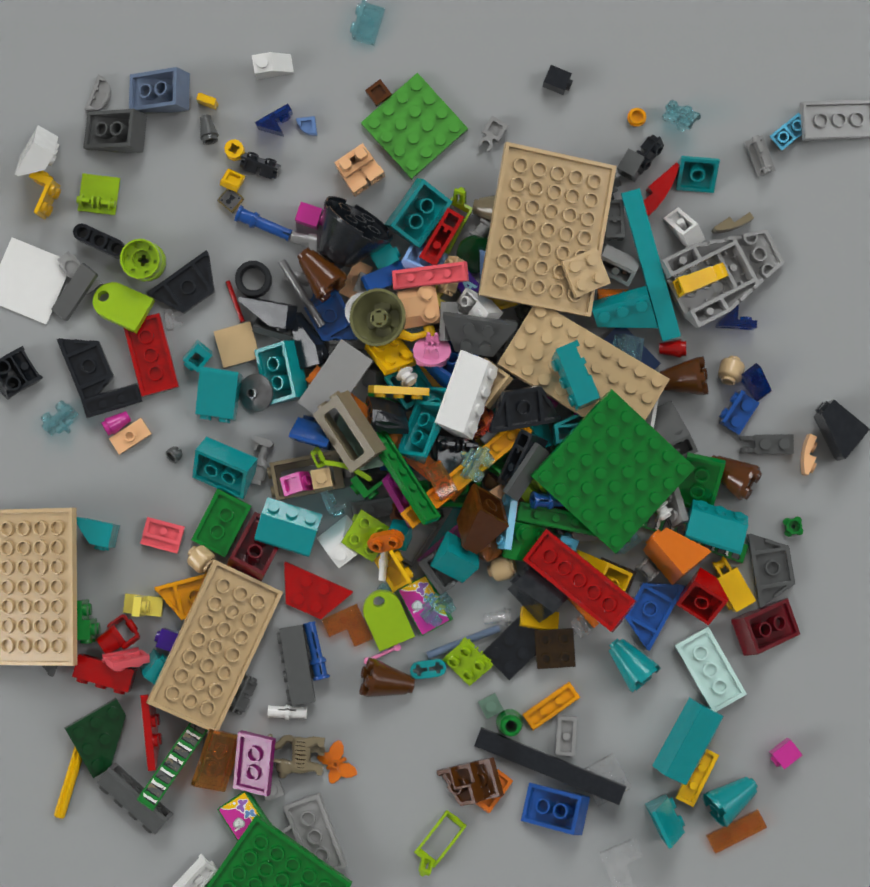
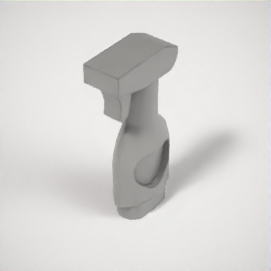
M66 252L58 258L59 267L66 276L72 278L81 263L70 252ZM95 280L86 295L91 294L103 283L100 280Z
M253 435V450L256 451L259 445L262 446L257 460L256 473L251 483L261 485L262 481H265L268 464L266 456L269 448H272L274 443L271 440Z

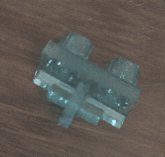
M670 100L665 106L666 112L662 115L664 121L675 124L677 129L682 132L686 129L690 130L694 122L701 118L700 113L693 111L692 107L688 105L678 106L677 101Z
M61 400L55 406L58 413L53 416L48 412L41 416L42 428L52 436L55 433L60 434L64 430L69 434L72 431L69 426L74 422L72 419L78 415V412L73 407Z
M479 446L477 450L471 448L468 453L462 451L460 456L464 460L461 465L465 468L460 476L464 479L481 482L485 474L478 468L481 464L485 467H490L495 460L489 453L490 449L486 446L484 448Z
M447 592L440 596L435 593L432 597L425 594L424 598L427 601L422 605L425 610L420 613V616L427 624L430 623L437 627L443 621L438 615L443 609L448 615L456 610L452 602L453 599Z

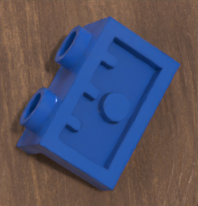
M740 390L738 393L734 392L729 400L731 402L729 408H724L719 415L721 418L719 424L737 435L741 433L759 405L758 401L745 394L743 390Z

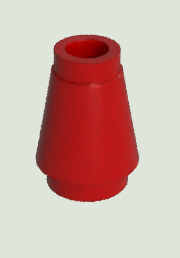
M678 339L659 343V354L682 358V356H686V341Z

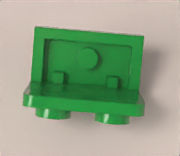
M357 476L350 479L352 490L356 495L361 494L365 500L367 498L373 499L379 494L378 489L384 486L381 480L371 489L367 490Z

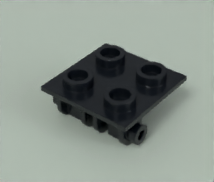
M437 436V474L448 475L471 457L475 450L479 448L475 438L471 440L454 436Z

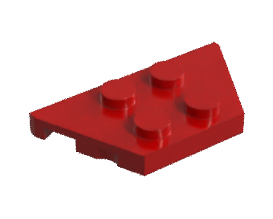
M285 561L286 604L316 618L322 619L353 593L352 590Z
M149 694L140 695L148 771H155L160 745L162 744V734L158 733L160 715L159 713L156 714L154 706L146 703Z

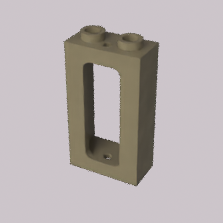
M348 390L342 393L337 391L329 397L331 399L329 402L325 401L317 407L319 410L313 416L350 473H353L363 468L385 451L386 447ZM333 408L338 410L363 448L364 453L360 457L356 455L329 412Z
M336 450L322 452L325 460L340 462V456ZM317 454L314 455L317 463L321 462ZM311 455L269 463L270 467L267 468L269 479L273 480V486L270 487L272 498L276 497V500L281 501L317 494L314 490L284 497L280 481L282 471L315 465ZM333 466L335 476L333 480L334 490L345 488L342 468Z

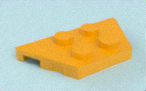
M206 574L154 588L177 616L184 620Z

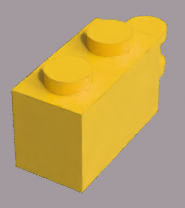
M724 556L718 562H712L718 574L717 579L729 599L726 603L729 611L732 609L733 612H738L756 601L737 567L731 568ZM726 567L727 571L722 573L720 569Z

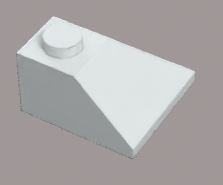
M345 515L317 537L338 568L343 567L359 554L341 543L353 523L348 515Z

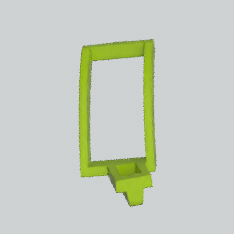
M463 187L455 188L454 196L450 200L452 201L451 205L466 212L467 215L451 245L445 253L450 254L473 211V208L466 204V191Z
M318 446L310 452L317 468L326 465L348 470L342 462L325 460ZM316 454H317L319 460L321 461V462H319V463H317V461H316V459H315V456H314V455H316ZM360 469L353 472L368 482L372 481L371 476Z
M448 810L445 811L414 851L421 858L418 871L420 872L419 875L423 877L431 874L432 867H436L467 826ZM447 816L461 829L439 858L435 860L422 850L421 847Z

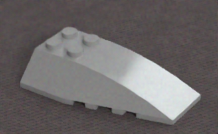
M767 229L719 240H710L704 243H695L661 260L667 287L681 315L696 328H700L731 312L785 263ZM722 262L724 263L729 275L728 277L683 297H678L672 283L675 279Z

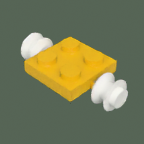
M397 338L383 346L365 345L364 349L385 376L398 372L396 379L402 381V387H411L416 383L418 375L417 373H412V367L416 365V360L402 339Z

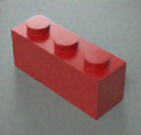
M81 653L78 654L77 665L74 667L72 677L77 678L76 681L79 683L88 684V682L95 683L97 688L106 689L109 687L114 689L113 692L125 695V692L128 693L132 689L137 669L128 667L123 671H114L106 665V662L103 663L101 658Z

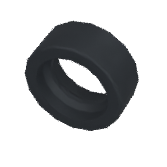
M248 261L237 269L235 283L243 295L259 298L270 290L272 276L269 269L263 263ZM251 268L261 270L265 276V282L258 290H249L242 282L244 273Z

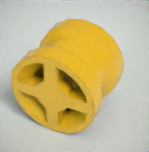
M232 139L225 144V153L230 160L239 161L242 159L241 156L245 153V149L239 140Z

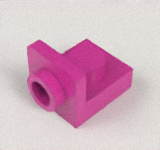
M298 471L280 478L284 497L313 490L309 471Z

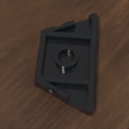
M205 250L148 291L147 294L183 314L191 310L215 292L208 251Z
M57 339L80 398L84 399L100 394L114 378L100 341Z
M540 385L505 390L500 395L489 432L497 433L562 421V418L558 415L553 407L554 405L547 398L546 392Z

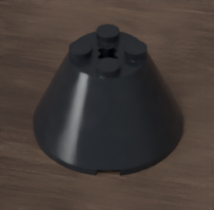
M328 196L324 202L321 241L318 252L322 256L333 260L335 266L340 269L344 266L351 268L392 241L393 235L389 236L390 230L373 214L357 204L355 207L346 204V199Z

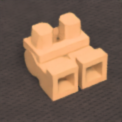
M363 143L334 162L338 172L355 197L369 188L367 181L372 186L385 177L383 169L377 164Z

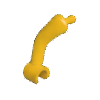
M433 325L424 326V331L418 333H409L403 329L398 339L413 342L425 338L427 332H430L431 336H434L436 332Z

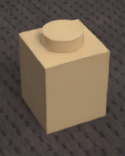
M330 467L310 470L315 493L334 490Z

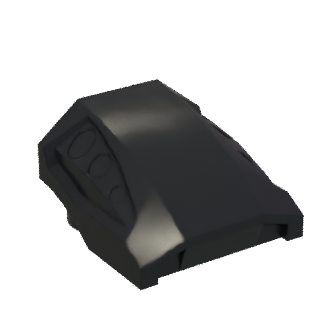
M23 346L0 358V392L7 400L43 379L42 375H39L29 360Z
M366 396L367 414L371 418V426L375 432L385 431L389 434H408L409 428L405 409L400 403L379 397Z

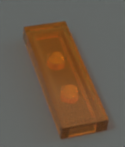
M756 809L736 819L729 826L721 827L707 834L706 837L716 854L767 828L759 810Z

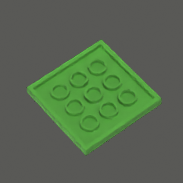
M418 73L361 122V125L411 180L468 130L466 125Z

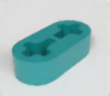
M441 659L417 661L410 667V673L415 679L439 677L446 671V664ZM436 662L443 665L440 673H437L436 670H429V667H434ZM416 665H420L421 668L427 667V671H422L420 676L413 672V669H416Z

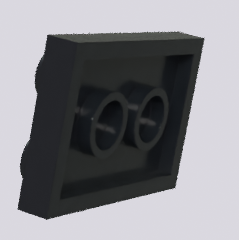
M520 615L483 651V654L491 659V662L508 680L536 655L535 630L539 629L519 626Z

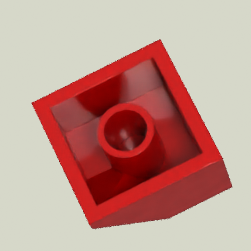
M700 567L685 586L676 605L709 625L729 599L717 577Z

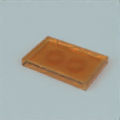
M209 729L191 782L192 786L225 792L235 764L238 734Z

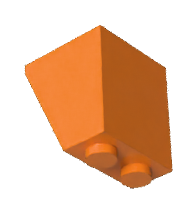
M667 527L663 531L659 529L655 531L645 542L647 545L643 549L645 554L672 585L711 553L708 548Z

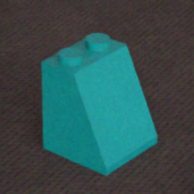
M200 366L195 414L200 415V419L211 421V418L214 417L219 418V422L230 423V420L235 421L243 376L239 372Z

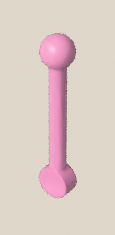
M394 645L392 648L371 658L378 659L390 652L399 651L401 645ZM366 657L364 659L365 664H367V660L369 657Z

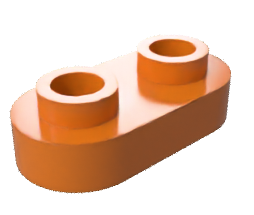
M386 530L373 533L367 545L373 552L382 553L391 549L401 548L405 537L399 530Z

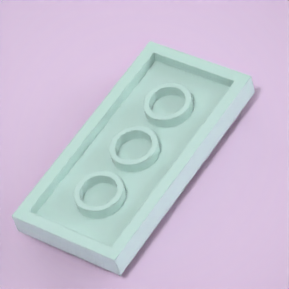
M708 626L674 645L710 709L717 712L747 695Z

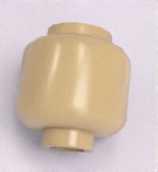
M737 356L724 358L720 363L718 377L726 385H735L742 380L745 365Z
M203 545L193 546L188 551L187 563L197 573H207L216 556Z
M501 555L495 560L490 561L487 570L490 577L500 582L512 579L517 572L515 560L504 558Z

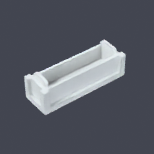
M200 854L197 861L172 887H204L213 878L218 868L213 861L209 862L203 854Z

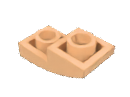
M812 434L806 435L801 450L800 469L801 474L804 476L813 473L817 465L815 463L817 457L810 455V452L813 453L818 442H815L817 436Z

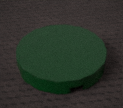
M472 235L463 239L458 245L456 256L467 262L468 271L471 273L480 272L479 250L486 251L488 239L485 237Z

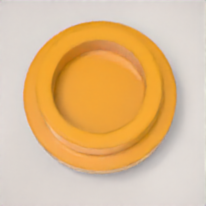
M633 108L629 111L627 120L631 126L640 127L646 121V113L641 108Z

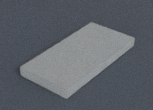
M870 100L804 101L800 103L802 141L870 139Z
M341 339L297 403L314 414L319 410L317 407L325 401L329 402L331 400L329 397L335 392L340 391L342 393L348 390L351 394L374 361ZM336 408L329 412L333 419L338 414Z

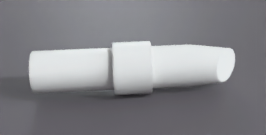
M388 551L380 553L378 565L379 581H386L389 561Z

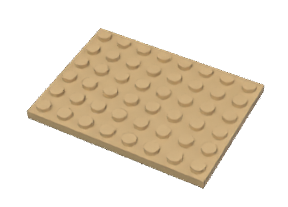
M505 142L478 295L588 318L591 317L595 290L574 298L560 262L596 247L601 257L617 166Z
M77 508L0 510V665H77Z

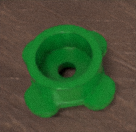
M798 516L794 519L785 518L783 520L785 525L784 534L787 537L793 534L802 535V519Z

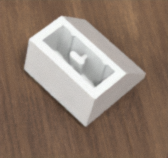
M465 288L457 300L458 314L498 320L503 314L492 300L479 296L477 292L469 288Z

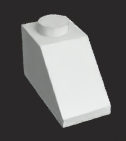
M268 52L252 55L257 80L294 74L291 54Z
M679 207L663 218L677 239L686 248L706 240L699 224Z

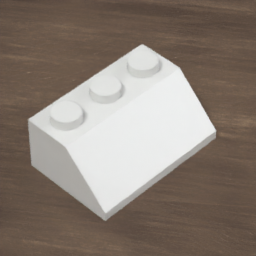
M38 125L19 157L15 175L22 176L45 170L48 165L52 166L57 157L56 154L59 147L57 143L58 136Z

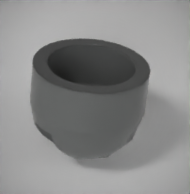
M173 446L165 452L167 458L172 463H177L183 455L182 450H178L177 446Z

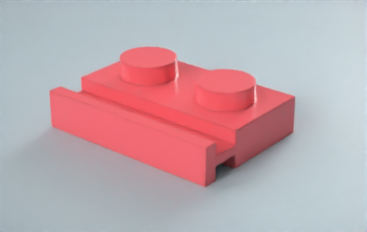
M147 517L140 544L178 554L185 526Z
M139 647L102 654V662H106V665L114 671H123L128 667H141L145 663H150V655L142 649L139 650Z

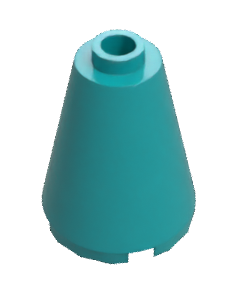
M617 638L609 645L611 648L609 653L632 693L652 678L654 672L657 673L661 669L656 662L624 639L619 640Z
M744 777L706 792L702 795V799L706 807L710 806L712 811L709 813L716 822L723 827H727L757 794L756 788L758 786L752 778Z

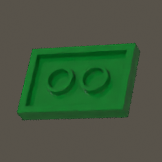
M687 452L686 459L695 469L679 485L685 507L690 508L693 499L697 501L702 500L714 505L726 460Z
M217 489L191 540L226 558L252 506Z

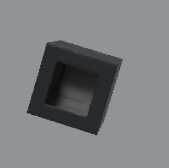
M550 65L542 87L564 95L565 90L569 91L573 80L570 79L572 73Z

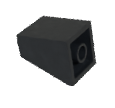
M834 399L820 403L815 409L817 413L814 419L834 459L837 461L846 459L870 430Z
M527 564L523 568L525 572L521 576L517 574L510 581L512 585L508 590L540 623L552 615L569 597Z

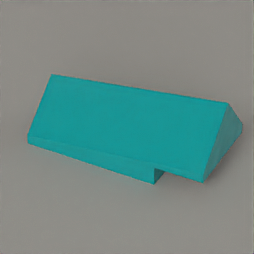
M428 386L427 388H430L429 396H424L422 401L416 400L408 421L409 432L408 434H403L398 447L402 456L425 464L442 428L435 423V419L447 388Z
M689 697L652 766L663 775L687 785L724 716Z

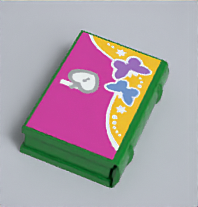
M426 575L413 581L410 585L407 584L397 590L422 636L453 620L441 595Z
M243 791L217 809L237 841L256 814L270 823L251 792Z

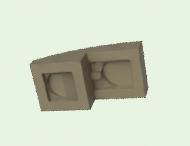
M750 212L736 222L731 217H728L711 231L713 234L733 231L748 224L754 217Z

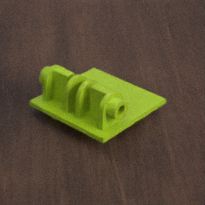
M82 173L80 195L76 198V203L78 204L77 211L116 215L120 178Z
M361 509L358 514L353 516L352 520L354 522L341 543L373 562L378 553L370 550L367 542L373 533L389 530V527Z
M464 637L460 644L442 660L470 686L493 667V663L490 662L491 659L485 654H482V650L480 652L477 651L479 649L478 646L474 648L475 645L470 641V638Z

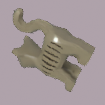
M284 735L278 742H275V750L281 749L286 743L292 744L291 761L285 758L274 759L279 778H286L291 773L304 774L316 772L318 776L323 775L324 766L311 762V753L316 752L319 756L325 755V738L314 736L303 738Z

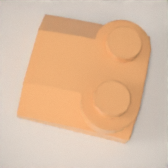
M435 285L397 291L398 298L402 301L406 311L404 330L440 324V310Z

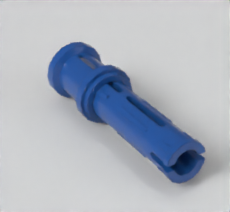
M242 205L238 208L234 219L236 222L241 221L248 224L250 228L257 227L286 241L289 240V235L291 236L293 231L260 217L258 212L253 213L244 209Z
M532 491L530 494V506L532 509L537 507L552 509L554 506H563L549 492L537 493Z
M315 621L303 624L311 655L309 664L312 665L314 673L313 681L330 677L325 666L326 658L322 656Z

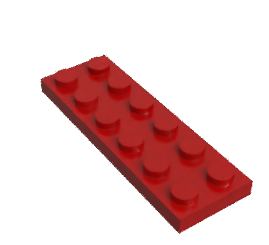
M548 529L543 532L523 558L527 564L610 632L615 631L637 602Z

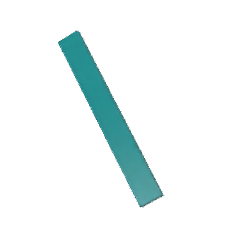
M638 188L621 193L661 340L663 342L681 337L641 190Z

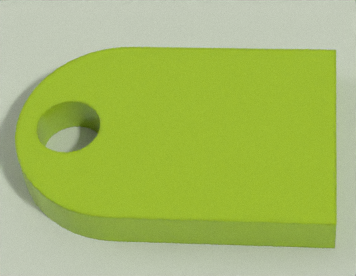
M110 282L100 286L93 296V307L100 317L136 334L155 303L153 298L117 282ZM108 294L109 298L106 301H100L101 295Z
M377 590L367 596L363 604V613L380 652L415 637L402 604L393 592ZM375 597H383L384 602L381 605H375L373 603Z

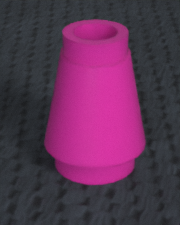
M125 411L105 418V421L101 422L108 436L120 431L131 419Z

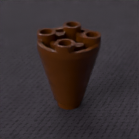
M308 247L297 256L317 300H321L322 303L331 297L330 294L334 290L339 291L346 285L345 281L348 279L346 273L316 251Z
M704 356L695 357L660 371L662 375L670 379L664 388L665 391L696 395L709 394L708 384L706 383L708 374L707 368H705Z
M713 455V458L726 460L720 483L737 499L743 500L744 498L748 500L753 491L751 489L753 483H758L762 476L760 467L739 460Z
M368 658L366 667L363 666L361 670V678L364 679L360 686L359 694L366 697L405 695L413 692L415 679L375 658Z

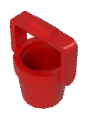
M122 614L107 625L108 629L96 641L104 653L107 654L121 647L123 650L140 639V634L133 620L128 619L125 614ZM123 620H125L129 630L135 634L128 641L124 640L115 627Z

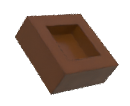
M381 79L365 90L376 107L392 95Z

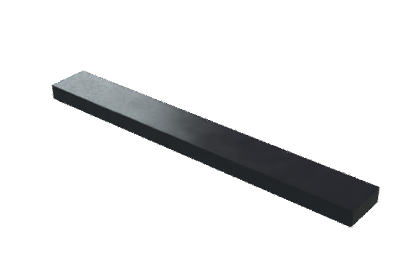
M481 727L474 745L617 805L620 804L626 786L483 727Z

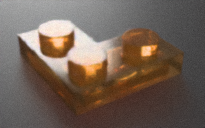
M357 604L321 619L329 637L347 629L355 647L373 639Z

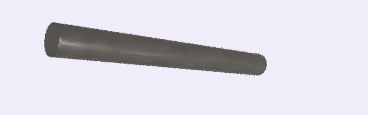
M283 259L279 262L282 270L319 328L324 326L325 322L287 261Z

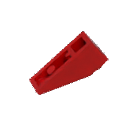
M447 208L419 258L431 265H437L463 223L464 216Z

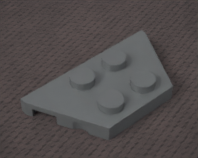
M443 311V320L455 352L463 350L471 354L493 357L517 329V322Z
M747 534L759 607H764L768 602L781 595L782 592L795 585L790 548L788 545L767 538Z

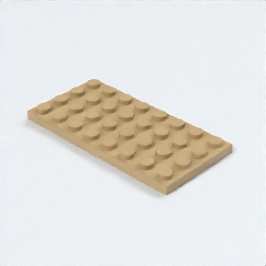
M534 306L531 308L497 363L498 367L530 386H542L548 397L585 417L598 402L576 411L575 407H571L568 402L567 396L569 394L567 390L563 389L560 385L559 379L561 377L558 371L555 372L551 365L552 357L557 348L578 340L580 346L576 348L580 357H584L586 360L584 365L588 374H591L600 396L598 402L612 389L644 420L647 419L669 382V378L555 310Z
M213 560L146 703L218 734L283 592L217 560Z

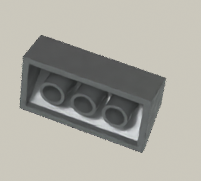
M117 763L110 766L97 782L100 785V790L107 795L113 796L115 798L114 802L121 808L124 806L129 811L128 814L131 818L142 822V827L148 833L153 832L156 834L173 815L161 802L151 811L136 801L144 787Z

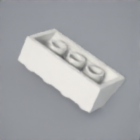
M460 350L435 423L453 436L473 440L481 415L484 413L486 401L490 396L491 387L497 376L498 368L486 359Z

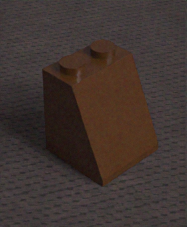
M474 483L458 515L457 524L462 547L477 555L506 530L509 525L502 500Z

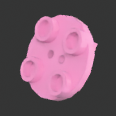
M427 332L426 337L419 339L413 347V357L419 366L443 367L447 364L451 355L450 344L447 341H439L437 332L434 333V336Z

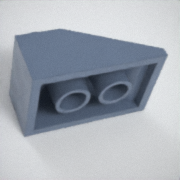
M178 67L130 74L129 109H135L139 112L156 113L188 111L190 73Z

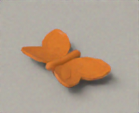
M340 740L334 742L329 752H325L324 756H317V759L322 764L328 765L326 769L330 770L328 776L329 782L332 784L337 782L341 776L350 778L357 775V770L349 763H343L347 759L346 757L341 758L344 754V746Z

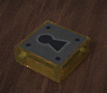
M226 189L217 201L233 213L244 201V198L240 194Z

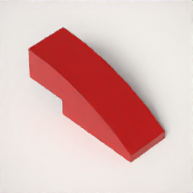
M677 162L647 187L646 191L649 196L643 201L648 217L655 212L671 189L679 168Z

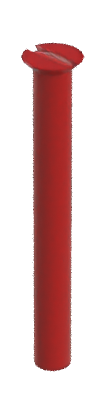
M228 280L226 285L238 314L239 323H243L246 320L243 317L231 282Z

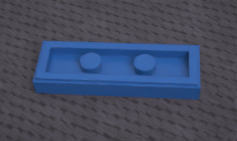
M401 260L366 274L360 279L367 291L375 288L385 289L393 286L392 271L405 268Z

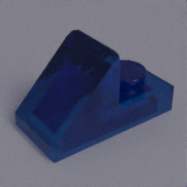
M287 103L256 121L255 124L258 130L284 137L278 123L288 121L293 112Z
M738 304L716 323L715 328L755 330L757 328V320H752V317L747 316L738 319Z
M757 363L741 374V383L754 400L759 401L772 391L761 366Z

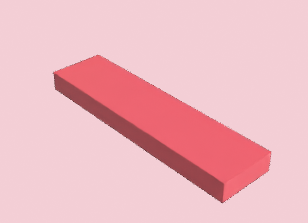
M466 261L393 270V290L469 281L468 264Z

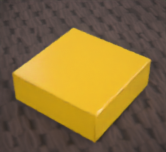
M198 93L196 98L198 104L217 109L218 102L216 98Z
M228 168L220 180V186L237 193L245 180V176Z

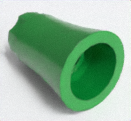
M506 709L497 716L496 726L503 735L515 736L522 729L523 719L516 710ZM513 721V727H507V722Z

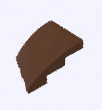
M494 757L437 770L438 776L444 778L448 784V790L455 796L460 806L476 804L485 799L504 795Z

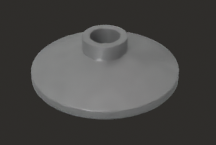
M261 374L247 376L242 381L239 395L242 404L252 412H261L267 409L273 399V387L269 379Z

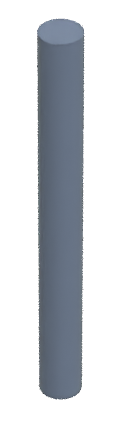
M495 625L466 636V638H470L471 642H475L501 631L499 625ZM463 638L426 652L428 658L431 659L452 651L460 644Z

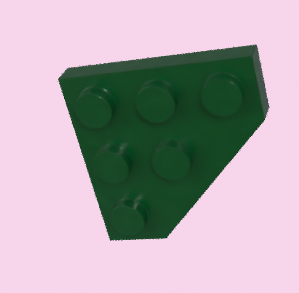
M117 698L64 727L93 778L105 772L112 765L126 717Z

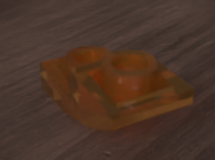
M440 460L422 468L441 501L459 493Z

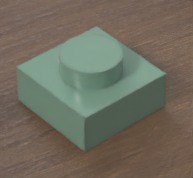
M495 693L478 701L486 719L504 711Z

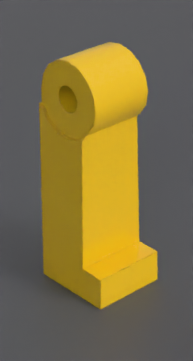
M722 262L712 267L710 266L678 277L672 283L680 298L718 282L729 275Z

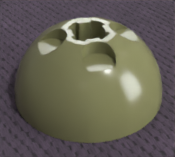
M375 288L365 291L352 305L350 326L355 336L365 344L371 346L387 345L396 340L405 327L406 311L404 305L389 290Z

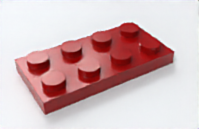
M160 313L147 316L137 334L124 328L141 396L145 397L180 387Z

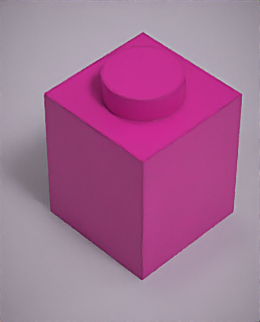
M300 202L295 217L296 223L318 230L319 225L322 226L323 209Z
M789 738L784 739L769 751L772 755L770 759L776 767L780 766L783 769H786L802 756V753Z

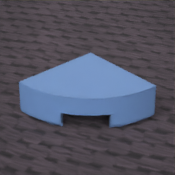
M315 116L296 118L299 128L305 134L317 136Z

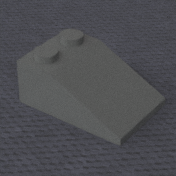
M135 109L88 111L83 148L120 153H143L147 115Z

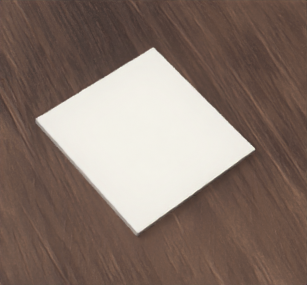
M12 237L0 263V306L47 325L53 312L51 308L59 298L68 277L59 267L58 258L60 257Z

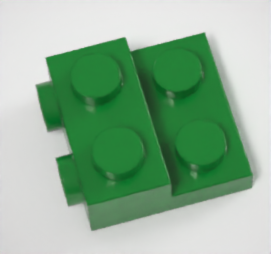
M89 599L77 600V640H80V644L96 642L97 634H100V623H97V618L89 619V615H92V604L89 603Z

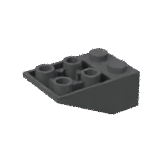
M672 401L658 406L654 429L683 457L686 458L687 452L697 453V447Z

